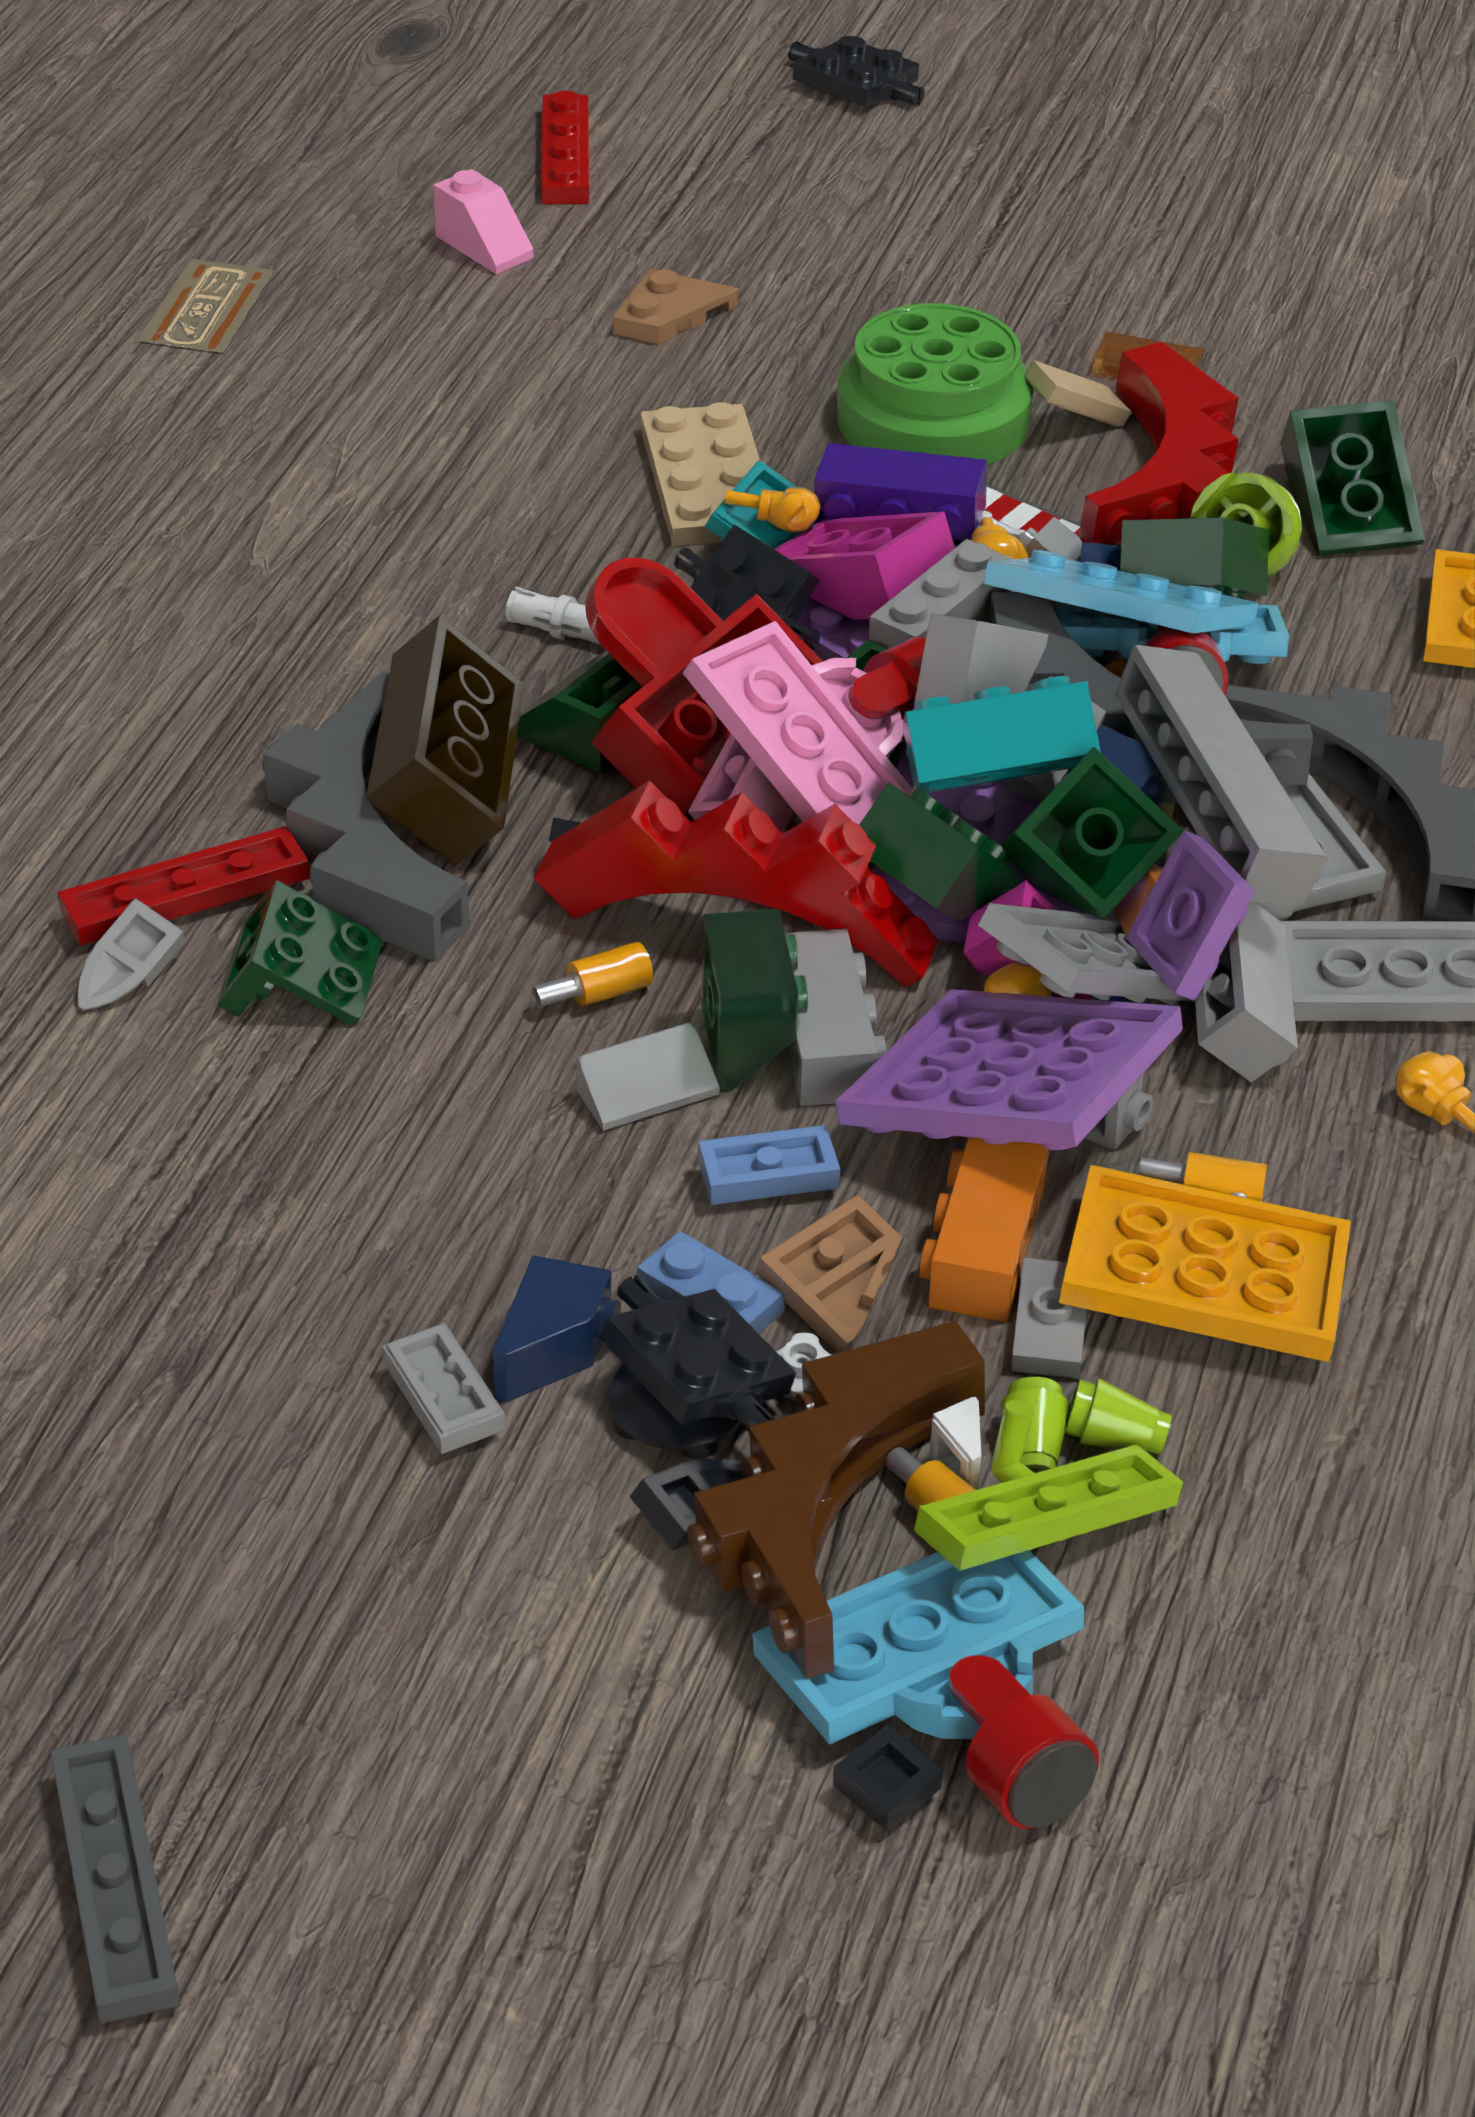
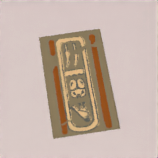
M190 259L137 341L223 353L274 270Z

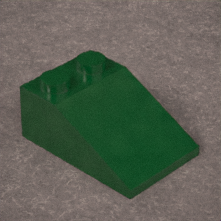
M1394 400L1291 410L1280 444L1289 487L1300 509L1301 517L1317 555L1423 545L1425 538Z

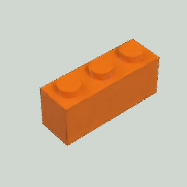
M968 1137L965 1150L954 1148L947 1176V1187L953 1188L952 1194L940 1193L933 1225V1231L940 1233L938 1240L926 1239L920 1264L919 1277L930 1280L928 1308L1008 1323L1022 1272L1023 1259L1026 1258L1045 1188L1049 1149L1044 1148L1041 1144L1015 1141L1005 1144H988L982 1138Z

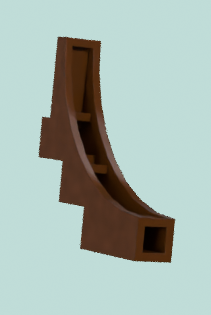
M957 1321L802 1363L803 1393L797 1394L795 1397L796 1414L749 1427L750 1457L744 1458L742 1462L744 1479L694 1493L696 1524L688 1526L687 1536L690 1550L699 1568L709 1567L723 1593L745 1587L750 1602L754 1606L761 1604L764 1606L769 1615L770 1629L777 1648L781 1653L791 1652L806 1679L834 1671L833 1614L815 1576L817 1554L835 1515L858 1486L886 1463V1458L893 1449L901 1447L906 1450L931 1436L934 1413L971 1397H976L979 1401V1417L985 1415V1360Z

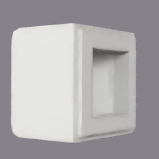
M971 1397L934 1413L929 1461L938 1460L943 1462L968 1484L978 1490L981 1467L979 1401L976 1397Z

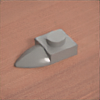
M135 898L97 942L88 956L79 981L78 1007L83 1011L98 1008L123 997L140 983L149 987L187 941L184 931Z

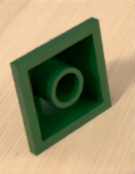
M1093 747L1000 846L1007 854L1008 860L1041 891L1103 920L1184 830L1100 751Z

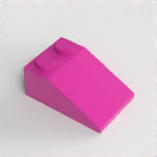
M943 511L824 519L774 550L803 567L820 580V583L809 598L855 620L870 619L873 613L955 549Z

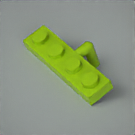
M1013 1399L1005 1403L991 1462V1472L1001 1483L919 1506L914 1531L938 1551L945 1560L961 1571L1177 1506L1183 1481L1137 1444L1033 1473L1021 1460L1034 1409L1025 1401Z

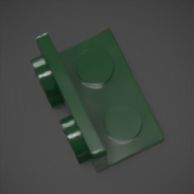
M276 880L242 924L217 1006L239 1017L254 997L264 1000L274 984L344 1022L355 1025L361 1019L364 1012L382 939L362 925L348 920L317 903L309 896L299 893Z

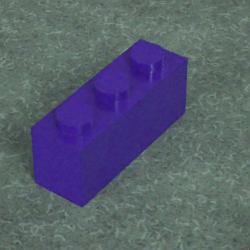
M827 443L814 479V494L817 495L821 505L815 524L824 519L944 511L952 539L960 541L971 540L972 533L980 526V521L986 507L987 460Z

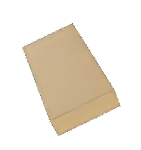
M1035 360L1031 362L1024 374L1028 383L1049 404L1116 427H1123L1132 413L1108 386Z

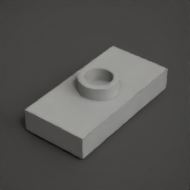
M1033 1258L1023 1259L1012 1354V1372L1080 1379L1086 1309L1059 1303L1067 1262Z
M446 1323L382 1345L384 1365L441 1454L505 1430V1413Z

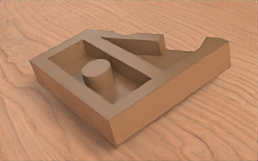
M650 269L614 314L613 334L661 344L676 337L681 331L693 329L706 323V312L715 307H721L728 312L736 309L738 306V288L681 276L672 270Z
M856 1195L759 1258L756 1274L763 1281L784 1293V1302L836 1353L848 1351L854 1348L899 1254L903 1237L859 1195Z

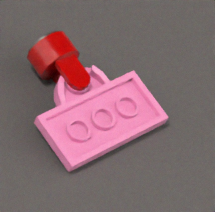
M774 621L691 659L684 670V676L802 822L836 803L853 822L860 824L888 783H891L907 795L912 790V787L889 761L888 757L900 743L902 737H905L903 721L906 711H912L914 708L926 641L925 637L910 638L874 655L865 665L864 671L856 668V658H831L811 665L777 622Z

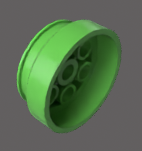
M923 303L897 307L880 313L861 327L855 339V351L846 358L839 370L836 406L838 427L842 435L853 446L987 460V465L1002 460L1024 443L1031 426L1034 388L1024 376L1027 367L1020 360V342L1015 333L1002 321L982 311L964 306Z

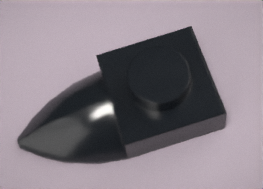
M714 1458L688 1461L642 1478L630 1495V1498L648 1519L654 1530L661 1535L674 1551L689 1545L687 1528L689 1525L696 1524L694 1493L744 1479L742 1463Z

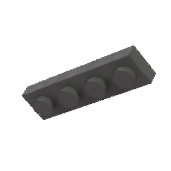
M127 1734L51 1749L52 1764L99 2024L180 2006L178 1987Z

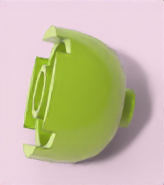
M1251 472L1229 473L1217 478L1204 488L1194 503L1191 514L1193 518L1224 517L1268 529V578L1288 564L1298 548L1302 532L1300 509L1291 493L1270 477Z

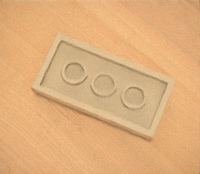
M718 402L706 407L678 408L666 406L654 411H642L641 433L672 547L721 543L723 540L704 526L714 510L725 499L726 491H732L758 460L760 461L743 404Z

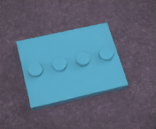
M1033 550L1031 558L988 561L984 584L1190 633L1252 626L1255 624L1259 605L1256 602L1222 595L1221 591L1215 589L1170 583L1168 579L1148 574H1130L1117 571V568L1114 566L1095 562H1078L1066 559L1065 555L1042 550Z

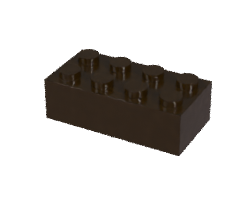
M440 615L393 653L366 798L373 802L380 813L395 819L417 836L427 849L439 853L454 866H457L504 829L524 683Z

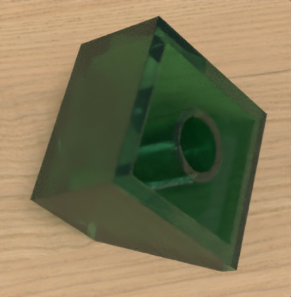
M779 909L704 914L701 1013L712 1068L720 1087V1093L731 1092L796 1040L797 1014L807 1013L808 1010L805 976L794 975V972L798 970L795 934H785Z

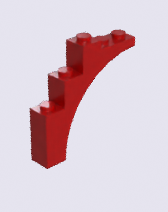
M1162 341L1123 351L1115 388V394L1132 411V414L1136 416L1150 436L1156 453L1139 471L1116 485L1085 496L1078 536L1082 542L1106 545L1120 544L1122 520L1193 518L1191 517L1193 505L1204 488L1220 476L1232 473L1239 438L1232 434L1239 397Z
M649 780L552 841L533 877L573 919L609 903L644 895L700 893L740 898L786 911L826 930L847 928L851 945L870 956L905 988L924 978L938 939L930 931L928 925L921 918L915 916L891 891L887 882L868 867L876 845L868 838L864 829L856 822H853L836 803L782 834L773 824L770 817L765 812L759 810L743 792L690 822L681 813L678 806Z

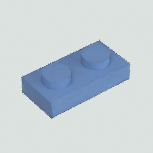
M826 1125L698 1141V1161L711 1205L840 1188V1167Z
M679 1231L637 1267V1275L642 1278L643 1282L658 1298H663L666 1301L715 1289L758 1334L784 1312V1293L682 1231Z

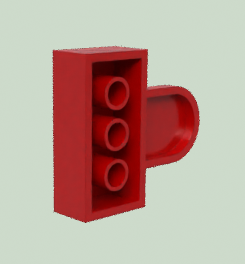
M623 558L612 562L602 570L591 585L586 596L585 612L594 636L610 655L642 686L639 691L618 707L591 743L636 789L650 780L668 799L678 806L684 816L688 814V810L731 734L684 676L683 672L691 659L776 621L811 665L823 662L758 594L723 621L676 573L652 560Z

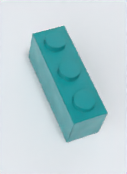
M1056 676L1034 683L1035 690L1011 694L1010 687L998 686L976 692L974 694L975 700L951 704L950 697L940 696L916 702L914 704L915 710L906 711L903 721V731L913 785L925 793L1074 768L1093 747L1100 751L1087 681L1071 684L1069 676Z

